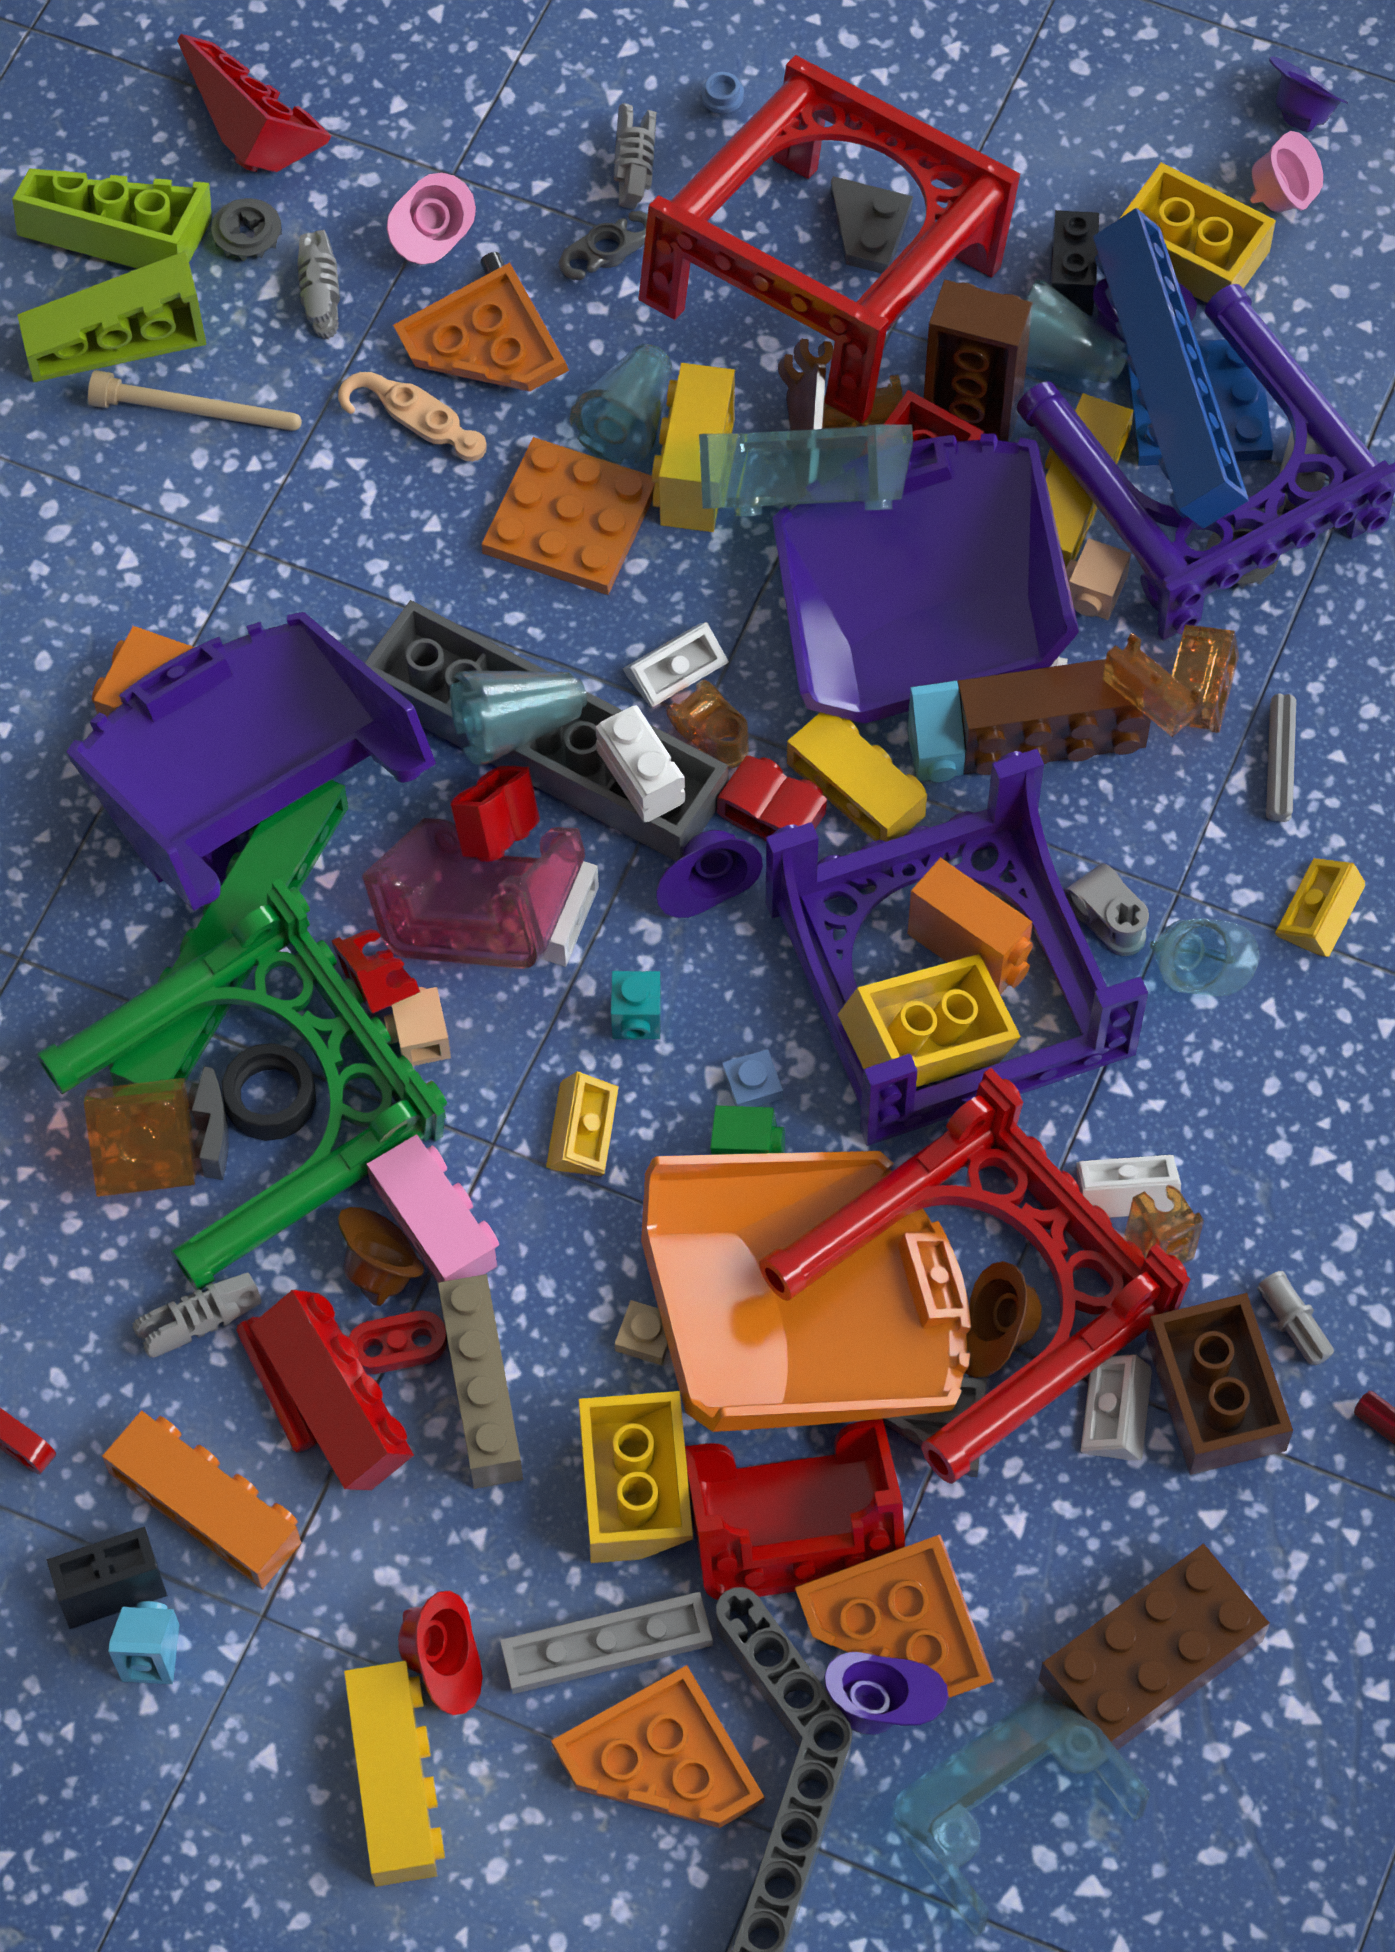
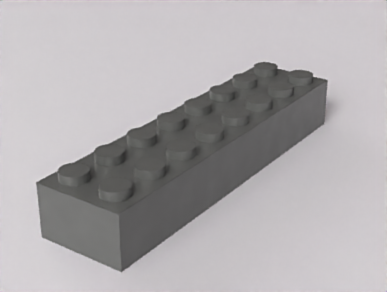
M412 600L408 602L365 661L368 667L413 704L423 728L497 767H529L532 785L674 861H678L681 858L686 844L692 837L704 830L717 810V797L729 781L727 764L650 725L671 756V762H675L685 777V802L649 822H643L597 752L595 726L623 710Z

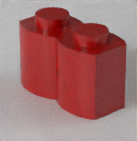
M749 755L745 756L717 797V813L742 830L757 834L764 841H766L767 836L773 835L775 831L787 825L801 826L812 822L816 829L826 814L827 798L815 783L807 779L797 780L786 777L781 767L774 761L765 757L758 759Z
M499 766L480 777L475 786L462 791L451 801L462 856L477 857V860L481 862H490L503 857L505 850L514 841L528 837L529 831L536 827L540 821L529 767Z

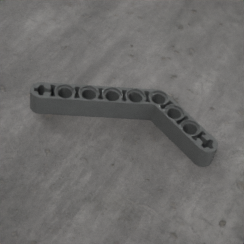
M739 1587L725 1591L717 1602V1632L795 1741L799 1751L732 1952H786L850 1757L852 1729L848 1720L832 1701L825 1688L760 1598L753 1591ZM736 1611L740 1616L748 1613V1628L752 1633L749 1639L748 1630L741 1620L736 1618L730 1621L731 1612ZM763 1650H774L781 1655L782 1661L773 1667H765L755 1660V1656ZM803 1691L812 1698V1702L807 1707L796 1709L789 1706L784 1698L790 1692ZM833 1732L841 1738L842 1744L837 1749L828 1751L818 1747L814 1740L821 1733ZM815 1780L822 1783L827 1791L821 1798L813 1800L802 1796L798 1788L805 1781ZM801 1829L809 1835L811 1840L805 1847L794 1849L788 1847L782 1841V1837L788 1830ZM784 1878L791 1882L794 1886V1891L787 1898L778 1899L768 1894L765 1889L766 1885L773 1879ZM769 1928L778 1936V1941L771 1948L758 1949L749 1941V1936L756 1929Z

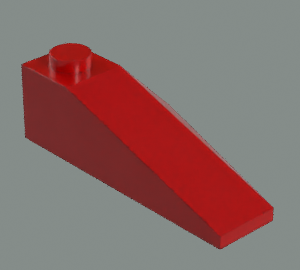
M180 34L177 40L219 136L222 142L236 155L234 160L237 164L253 172H257L259 168L278 172L328 144L332 135L309 113L299 106H294L293 110H291L285 104L279 102L277 99L280 92L271 85H265L249 77L250 70L213 42Z

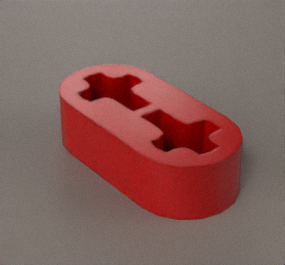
M0 1408V1449L30 1471L41 1475L57 1453L38 1434Z

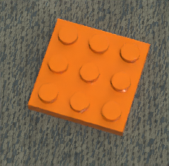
M533 437L481 544L482 554L609 595L653 500L655 482H652V475Z

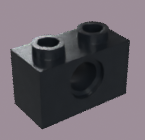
M1055 210L1048 314L1093 315V289L1097 282L1095 256L1098 255L1093 236L1099 232V213Z

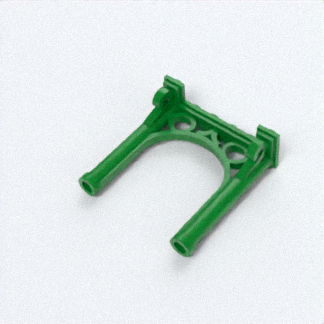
M280 877L272 882V890L266 893L267 905L261 906L243 917L233 927L231 931L232 936L58 1046L52 1043L36 1053L45 1073L63 1095L183 1017L196 1010L222 1004L248 1006L273 1015L291 1027L310 1047L323 1070L330 1096V1115L324 1137L313 1155L298 1169L171 1250L174 1260L195 1290H202L206 1285L215 1281L214 1275L369 1174L367 1163L416 1134L424 1142L431 1137L435 1142L443 1137L444 1121L446 1118L443 1107L447 1106L443 1093L432 1080L425 1083L404 1055L396 1057L387 1044L391 1041V1037L384 1024L376 1016L372 1019L367 1016L360 1006L364 999L357 986L350 978L344 981L341 979L333 967L337 964V961L328 945L323 940L316 943L307 931L310 922L306 913L310 911V908L305 898L295 886L288 889ZM287 946L291 953L279 951ZM257 966L255 971L256 990L224 987ZM278 966L292 969L303 984L301 994L292 1000H281L267 995L265 978L271 969ZM313 985L336 1016L335 1018L321 1019L314 1016L308 1010L303 1016L297 1013L310 1003L313 996ZM320 1036H330L328 1048ZM350 1036L370 1065L355 1063L345 1067L339 1075L336 1067L343 1066L340 1047L343 1041ZM355 1078L370 1080L382 1097L380 1106L372 1112L362 1113L344 1104L343 1090L345 1085ZM392 1097H393L394 1100L396 1101V1104H394L393 1106H392ZM342 1119L359 1127H368L333 1151L339 1136Z

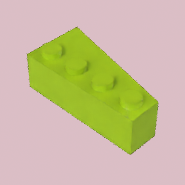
M29 168L12 198L18 236L137 269L184 251L187 252L190 262L212 220L210 186L206 182L193 181V187L172 186V180L154 178L153 184L130 183L127 180V176L110 175V178L93 180L88 179L87 174L81 172Z
M186 251L17 314L33 383L207 345L198 297Z

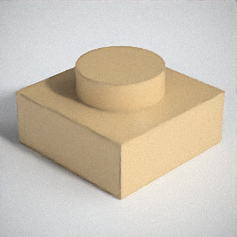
M630 1300L615 1341V1351L662 1365L669 1347L659 1309Z

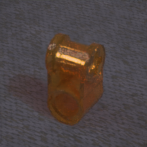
M701 680L696 684V691L679 704L674 702L666 707L667 716L675 729L683 737L695 744L702 752L727 764L728 769L736 768L741 764L745 756L749 755L747 720L743 714L739 713L723 698L714 685L707 680ZM724 737H733V738H736V739H734V740H732V741H723V740H720V739H722V738H724Z

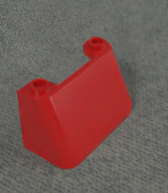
M883 1418L859 1421L842 1428L835 1437L834 1455L736 1468L733 1452L725 1445L705 1443L685 1446L689 1497L704 1589L711 1598L719 1600L725 1591L739 1587L753 1591L758 1597L796 1592L795 1587L905 1547L903 1501Z

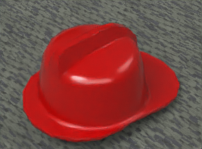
M440 1591L428 1598L424 1606L411 1607L403 1612V1622L398 1634V1650L401 1660L406 1661L407 1667L423 1676L431 1700L441 1711L450 1715L465 1714L475 1706L481 1694L483 1680L481 1661L473 1636L467 1605L458 1594L452 1591Z

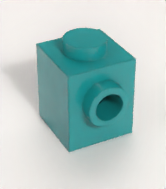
M612 971L611 1022L613 1039H660V971Z

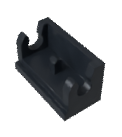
M145 1526L46 1559L58 1602L69 1629L119 1613L122 1607H136L139 1602L154 1601L168 1596Z

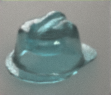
M1202 918L1178 920L1167 926L1158 940L1150 942V948L1155 952V958L1163 981L1171 989L1182 993L1210 996L1231 995L1242 989L1252 979L1259 963V948L1254 935L1244 926L1229 921Z

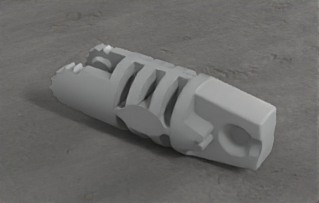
M622 103L621 105L619 104L613 180L619 182V206L635 210L638 203L644 197V189L649 190L652 184L657 113L647 110L641 120V128L632 127L633 105Z
M319 230L300 235L297 265L301 304L305 307L308 320L313 323L314 332L318 337L329 340L330 337L337 334L336 331L339 328L337 305L340 302L337 263L331 243L325 230Z
M247 1272L206 1285V1292L202 1293L198 1289L189 1296L180 1297L178 1305L172 1301L148 1314H144L134 1320L132 1328L138 1338L145 1339L143 1348L149 1357L154 1358L192 1342L191 1336L193 1335L200 1338L209 1331L218 1330L219 1323H222L223 1326L230 1324L232 1320L261 1304V1297L255 1282Z

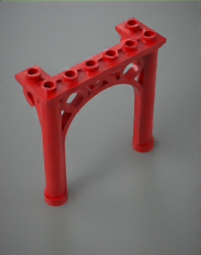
M992 1068L983 1073L976 1096L961 1106L950 1118L946 1125L947 1132L783 1250L776 1248L759 1261L761 1274L768 1286L781 1299L789 1301L900 1219L917 1210L939 1205L965 1206L991 1214L1011 1225L1032 1243L1047 1263L1057 1286L1060 1301V1321L1057 1333L1046 1349L1036 1358L922 1442L921 1449L927 1463L942 1480L949 1484H953L970 1471V1464L1145 1332L1148 1329L1151 1316L1178 1310L1191 1280L1187 1276L1186 1269L1181 1261L1172 1254L1167 1255L1157 1243L1149 1249L1145 1259L1142 1251L1135 1243L1124 1240L1112 1227V1222L1107 1213L1099 1206H1093L1079 1192V1187L1074 1178L1068 1172L1060 1171L1048 1159L1042 1144L1033 1136H1027L1018 1127L1017 1123L1024 1103L1021 1100V1095L1011 1081L1005 1078L1002 1079ZM988 1166L998 1167L1012 1179L1015 1184V1190L1003 1195L984 1191L978 1172ZM964 1167L968 1169L966 1175L967 1187L941 1185ZM1026 1188L1047 1210L1033 1208L1025 1203L1022 1209L1018 1207L1023 1201ZM1065 1230L1084 1249V1251L1071 1255L1067 1263L1064 1257H1066L1069 1248L1064 1242L1063 1232ZM1080 1268L1096 1270L1109 1284L1110 1293L1103 1297H1093L1074 1289L1073 1273ZM1075 1309L1091 1315L1100 1314L1073 1336L1069 1337L1073 1326Z

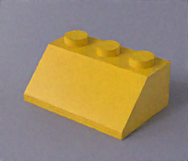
M680 1391L579 1399L590 1562L641 1560L692 1540L693 1532Z

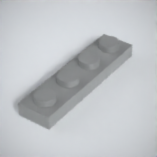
M700 1592L500 1640L512 1694L713 1646V1639Z

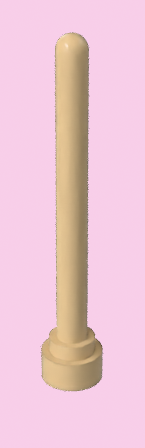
M94 370L89 382L88 404L90 406L108 408L110 404L118 405L120 401L290 431L298 430L302 424L300 416L296 413L122 384L121 379L114 378V374L110 372Z

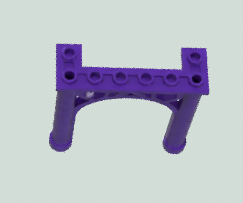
M1232 284L1218 291L1208 301L1204 312L1287 416L1293 431L1294 449L1285 468L1268 486L1249 497L1248 502L1204 529L1189 517L1182 518L1174 507L1155 501L1135 488L1052 382H1042L1035 385L1021 397L1017 404V412L1026 424L1038 430L1134 554L1145 572L1140 576L1143 591L1150 604L1158 611V635L1162 640L1176 633L1180 635L1188 633L1201 621L1204 598L1207 594L1219 588H1230L1246 573L1256 568L1264 569L1269 567L1280 555L1295 547L1304 548L1308 546L1319 534L1328 529L1348 525L1346 533L1351 539L1366 531L1368 533L1377 531L1389 519L1395 493V462L1389 465L1385 460L1380 463L1376 460L1252 308L1251 298L1239 284ZM1307 434L1316 443L1322 454H1305ZM1321 472L1329 477V485L1319 491L1308 492L1302 490L1295 480L1298 473ZM1287 494L1288 500L1297 507L1278 516L1277 510L1284 505L1285 495ZM1157 523L1177 528L1174 542L1168 539ZM1231 524L1234 531L1239 529H1252L1253 531L1233 541ZM1192 529L1215 532L1222 541L1208 550L1196 551L1186 544L1185 539Z

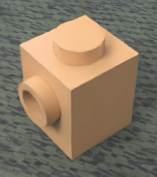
M1088 538L1079 560L1071 559L1066 568L1072 601L1077 612L1085 616H1098L1109 620L1128 576L1131 553Z
M419 987L420 993L391 1005L393 1014L384 1016L385 1026L391 1037L389 1044L399 1042L401 1056L404 1055L412 1066L451 1058L449 1040L437 987L429 989Z

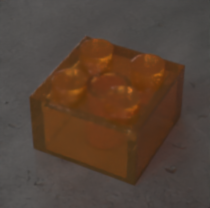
M185 1078L87 1090L83 1102L96 1197L195 1185L198 1171L194 1156L195 1148Z

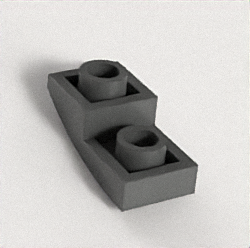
M203 1067L200 1082L192 1083L187 1102V1109L193 1112L196 1127L199 1130L194 1156L200 1159L204 1177L224 1180L229 1148L227 1115L213 1068Z

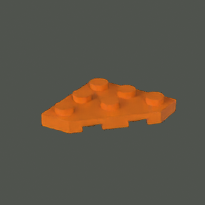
M510 262L393 325L413 364L418 368L525 391H532L569 371L564 358Z
M941 1534L795 1587L812 1637L848 1653H869L876 1656L905 1659L926 1664L938 1672L947 1684L949 1698L994 1682Z
M687 1665L551 1740L554 1751L578 1791L716 1828L723 1827L765 1803L763 1793Z

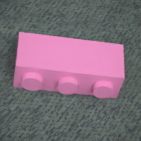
M416 1134L367 1163L371 1185L438 1283L483 1275L497 1267L495 1248L499 1246L496 1235L486 1221L477 1223L469 1211L473 1208V1204L467 1192L460 1183L451 1185L443 1173L447 1171V1166L433 1145L426 1148Z

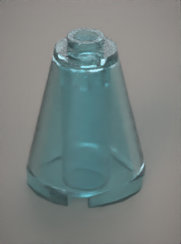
M1036 277L1025 300L1033 302L1026 367L1104 384L1109 376L1117 379L1128 356L1121 352L1124 343L1051 285Z
M650 344L637 345L581 394L573 404L569 418L571 427L575 422L580 432L577 439L582 446L595 456L615 464H621L624 459H636L634 463L641 462L650 454L656 441L672 373V362L661 348Z
M463 671L455 674L454 677L460 680V682L451 684L450 688L451 711L457 734L466 733L471 746L463 747V750L470 761L476 765L488 764L579 718L582 713V707H585L587 704V694L580 679L576 680L570 672Z

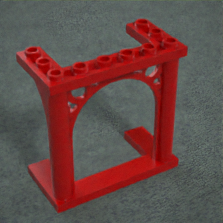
M795 55L786 64L783 85L670 201L658 195L649 204L638 300L676 320L685 310L690 264H695L835 341L824 403L863 423L872 413L886 332L954 257L990 277H993L1001 268L1021 173ZM825 120L834 125L830 127H824ZM822 140L851 142L869 147L890 157L900 164L916 181L926 206V217L920 232L857 302L709 223L708 220L771 156H773L772 160L809 179L818 170ZM937 179L953 189L937 188L931 182ZM937 201L947 203V207L942 208L937 204Z

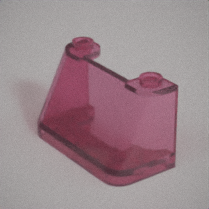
M423 818L362 874L384 944L397 956L408 959L520 969L530 968L545 954L585 859V850L579 828L555 827L547 831L541 837L539 843L540 858L503 856L494 861L481 862L477 860V857L462 856L454 823L444 819Z

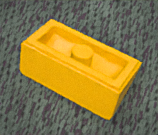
M1313 858L1275 931L1277 937L1317 955L1329 957L1365 887V881L1355 864Z
M578 1071L561 1081L546 1163L547 1168L555 1171L603 1176L605 1174L619 1086Z

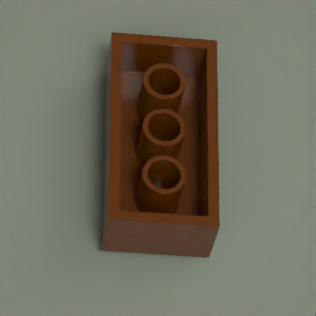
M944 279L929 321L924 399L984 431V434H996L998 441L1010 442L1019 416L1017 404L1024 391L1033 302L1023 300L1013 294H1000L977 288L970 283H957Z
M1143 653L958 680L965 743L964 775L972 773L991 775L992 763L997 762L1002 756L1015 751L1025 753L1038 749L1045 765L1048 762L1066 759L1079 762L1087 760L1094 755L1113 752L1119 755H1126L1147 746L1154 698Z
M1203 1543L1042 1662L1039 1682L1104 1761L1262 1643L1270 1622Z

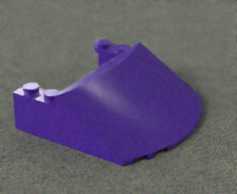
M305 612L287 615L288 624L264 629L261 622L248 625L246 628L249 635L222 644L219 636L164 663L119 695L122 704L107 717L99 712L90 721L93 731L83 742L74 740L66 751L72 764L157 882L160 883L164 880L193 911L215 901L220 896L221 884L218 876L201 858L369 756L393 775L396 781L402 783L416 779L422 772L436 764L413 704Z

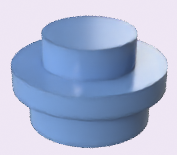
M717 72L712 74L703 84L701 99L704 106L712 112L730 113L738 109L743 103L744 88L735 75L729 72Z

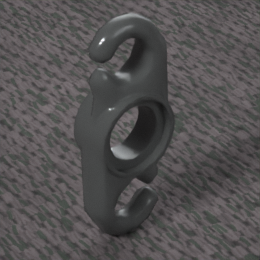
M631 211L629 213V220L640 222L644 225V230L640 232L628 231L625 218L618 219L615 224L601 223L594 226L587 235L564 249L558 262L560 271L572 280H583L586 274L585 271L574 269L570 266V261L578 258L588 262L587 271L589 273L596 272L599 267L612 268L618 266L628 255L644 246L648 214L642 211ZM602 239H613L619 244L618 248L612 252H602L595 247L596 243Z

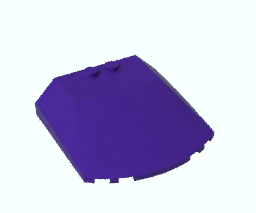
M981 434L980 440L957 441L955 435H948L898 445L843 467L845 475L829 482L823 487L819 481L806 489L808 497L791 510L784 506L772 517L798 685L807 709L864 724L909 711L911 687L957 681L958 683V680L1050 667L1079 633L1041 455L1035 440L1020 437L1019 442L1016 443L998 441L996 434Z

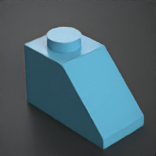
M957 681L911 687L907 735L916 777L919 781L944 782L955 776L963 775L965 743Z
M153 1601L139 1602L136 1608L122 1607L109 1642L108 1650L122 1682L173 1684L180 1626L174 1609H167L168 1607L165 1604Z

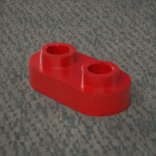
M424 1310L363 1322L356 1326L348 1337L358 1349V1360L366 1374H380L431 1363L443 1354L447 1346V1334L443 1321L436 1314ZM421 1335L431 1338L430 1343L423 1347L417 1346L413 1342ZM377 1345L382 1348V1352L378 1356L370 1357L365 1354L366 1349L370 1346Z

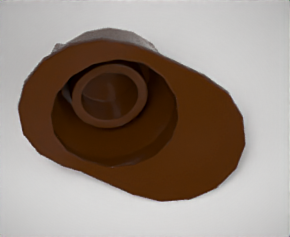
M348 1207L341 1210L337 1221L347 1243L343 1265L344 1275L350 1282L360 1288L361 1292L373 1305L381 1306L389 1296H395L402 1292L411 1277H418L423 1274L425 1268L422 1262L417 1258L402 1230L391 1220L375 1211L362 1207Z
M1006 1261L992 1263L982 1271L974 1284L969 1303L971 1329L967 1333V1353H970V1358L965 1374L974 1378L992 1375L1000 1370L1010 1358L1012 1352L1031 1340L1039 1329L1042 1319V1305L1039 1296L1033 1287L1026 1284L1024 1275L1016 1265Z

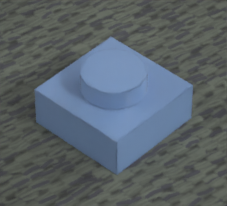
M768 1049L722 1062V1071L735 1106L757 1107L783 1099V1089Z

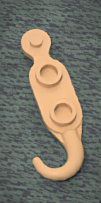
M359 372L349 376L339 388V403L349 414H353L355 411L354 406L349 400L351 392L361 387L368 388L377 394L388 414L393 419L426 441L433 444L447 443L453 445L457 455L465 461L473 462L479 460L486 453V440L481 433L462 429L458 415L450 407L416 385L387 380L373 372Z

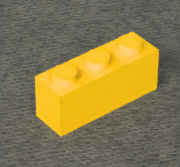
M820 712L787 741V764L801 777L815 783L822 790L827 800L874 841L883 840L887 842L902 837L925 817L927 794L922 783L913 775H905L895 767L890 756L883 748L878 745L871 746L863 739L851 720Z

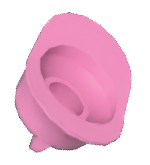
M1290 131L1282 135L1271 147L1270 151L1255 162L1251 172L1256 190L1250 197V201L1252 204L1263 202L1271 211L1276 213L1295 208L1302 211L1309 206L1320 193L1323 186V170L1317 152L1307 138L1299 132Z
M435 173L419 180L394 205L388 215L386 229L389 241L396 252L407 261L420 265L435 263L444 257L468 232L474 222L476 206L473 194L467 185L454 175Z

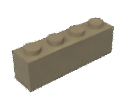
M487 1274L439 1282L438 1288L473 1487L477 1489L523 1480L521 1458Z

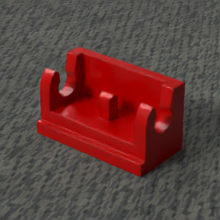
M370 929L344 940L338 937L331 940L345 978H350L363 996V1003L373 1014L420 993L416 980L411 978L403 968L404 962L399 958H395L390 949L377 951L372 956H365L362 953L365 944L375 942L381 937L377 930Z

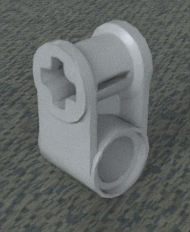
M1105 863L1099 864L1064 889L1075 917L1086 924L1114 954L1131 956L1138 953L1144 947L1146 941L1145 928L1149 920L1148 908L1123 883L1119 875L1109 865Z

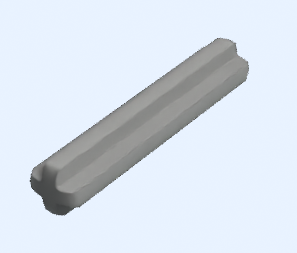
M1275 694L1271 698L1266 806V816L1270 821L1287 822L1291 819L1293 812L1296 699L1291 694Z

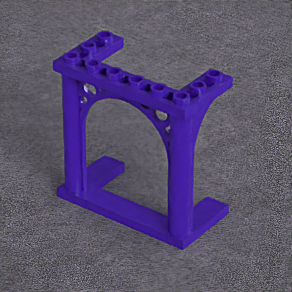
M1038 749L1025 753L1020 751L1011 752L1002 756L997 762L992 763L987 809L976 813L970 811L962 812L953 816L948 822L930 828L928 826H919L908 831L905 836L887 842L883 840L873 841L862 847L860 851L845 856L830 855L818 862L819 838L812 822L801 826L787 825L775 831L773 835L766 837L765 903L772 919L779 916L782 919L861 1108L860 1131L866 1146L951 1118L961 1106L976 1096L983 1073L989 1068H992L1002 1079L1005 1078L1011 1081L1019 1093L1023 1094L1136 1055L1148 991L1141 976L1107 987L1060 884L1045 840L1038 810L1044 763ZM993 847L998 854V859L994 866L986 871L976 870L971 863L974 852ZM962 856V862L954 865L955 868L979 885L1005 897L1025 917L1033 922L1032 928L1081 1036L916 1091L917 1068L911 1054L863 1069L837 1014L857 989L852 968V953L856 936L866 917L881 901L904 887L918 883L940 857L945 861H950ZM1008 864H1011L1012 867L1008 875L1015 882L1007 883L999 878L1006 871ZM915 872V874L912 876H905L906 874ZM873 885L876 887L874 892L866 895L858 891ZM843 896L856 905L857 911L850 916L836 915L825 907L824 901ZM825 925L831 927L832 929L827 931ZM834 929H844L846 935L835 941L833 931ZM837 954H842L841 960L839 959Z

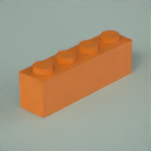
M141 1410L102 1455L108 1473L263 1590L301 1544L298 1529L295 1526L298 1523L297 1519L280 1504L274 1503L270 1507L256 1497L259 1491L243 1476L236 1473L231 1478L218 1468L220 1465L219 1460L206 1448L196 1445L192 1449L180 1440L181 1432L166 1418L158 1416L154 1420Z

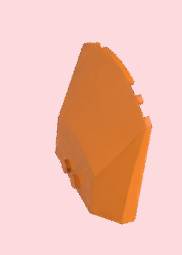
M881 1151L656 1156L650 1162L645 1172L641 1242L685 1413L712 1432L873 1420L952 1411L962 1391L960 1388L964 1373L969 1366L970 1353H967V1333L971 1329L968 1297L963 1276L951 1244L939 1221L931 1222L924 1209L912 1212L900 1219L789 1301L781 1299L772 1291L764 1280L759 1268V1261L774 1249L780 1248L783 1250L889 1174L894 1163Z

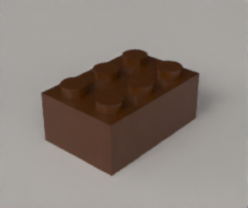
M1247 1293L1150 1317L1146 1341L1190 1475L1287 1451L1293 1428Z

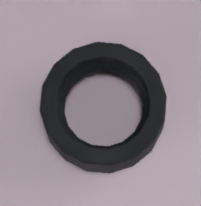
M275 1043L254 1045L240 1052L228 1064L222 1079V1093L226 1112L234 1126L248 1137L264 1141L284 1139L298 1132L312 1116L316 1104L312 1071L304 1057L290 1047ZM273 1069L288 1072L293 1076L297 1083L298 1094L288 1108L275 1114L262 1115L250 1112L244 1106L241 1100V1088L251 1076L264 1070Z

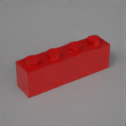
M291 1290L250 1326L344 1489L372 1491L414 1456L406 1442L407 1433L402 1424L390 1415L381 1399L383 1393L378 1383L367 1375L358 1360L359 1352L350 1338L342 1333L334 1319L335 1311L331 1303L319 1293Z

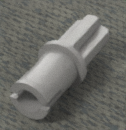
M1275 1272L1261 1281L1257 1290L1262 1294L1280 1321L1278 1323L1279 1330L1281 1332H1288L1306 1361L1311 1365H1319L1330 1358L1334 1353V1349L1312 1317L1314 1309L1311 1305L1304 1304L1287 1279L1285 1272Z

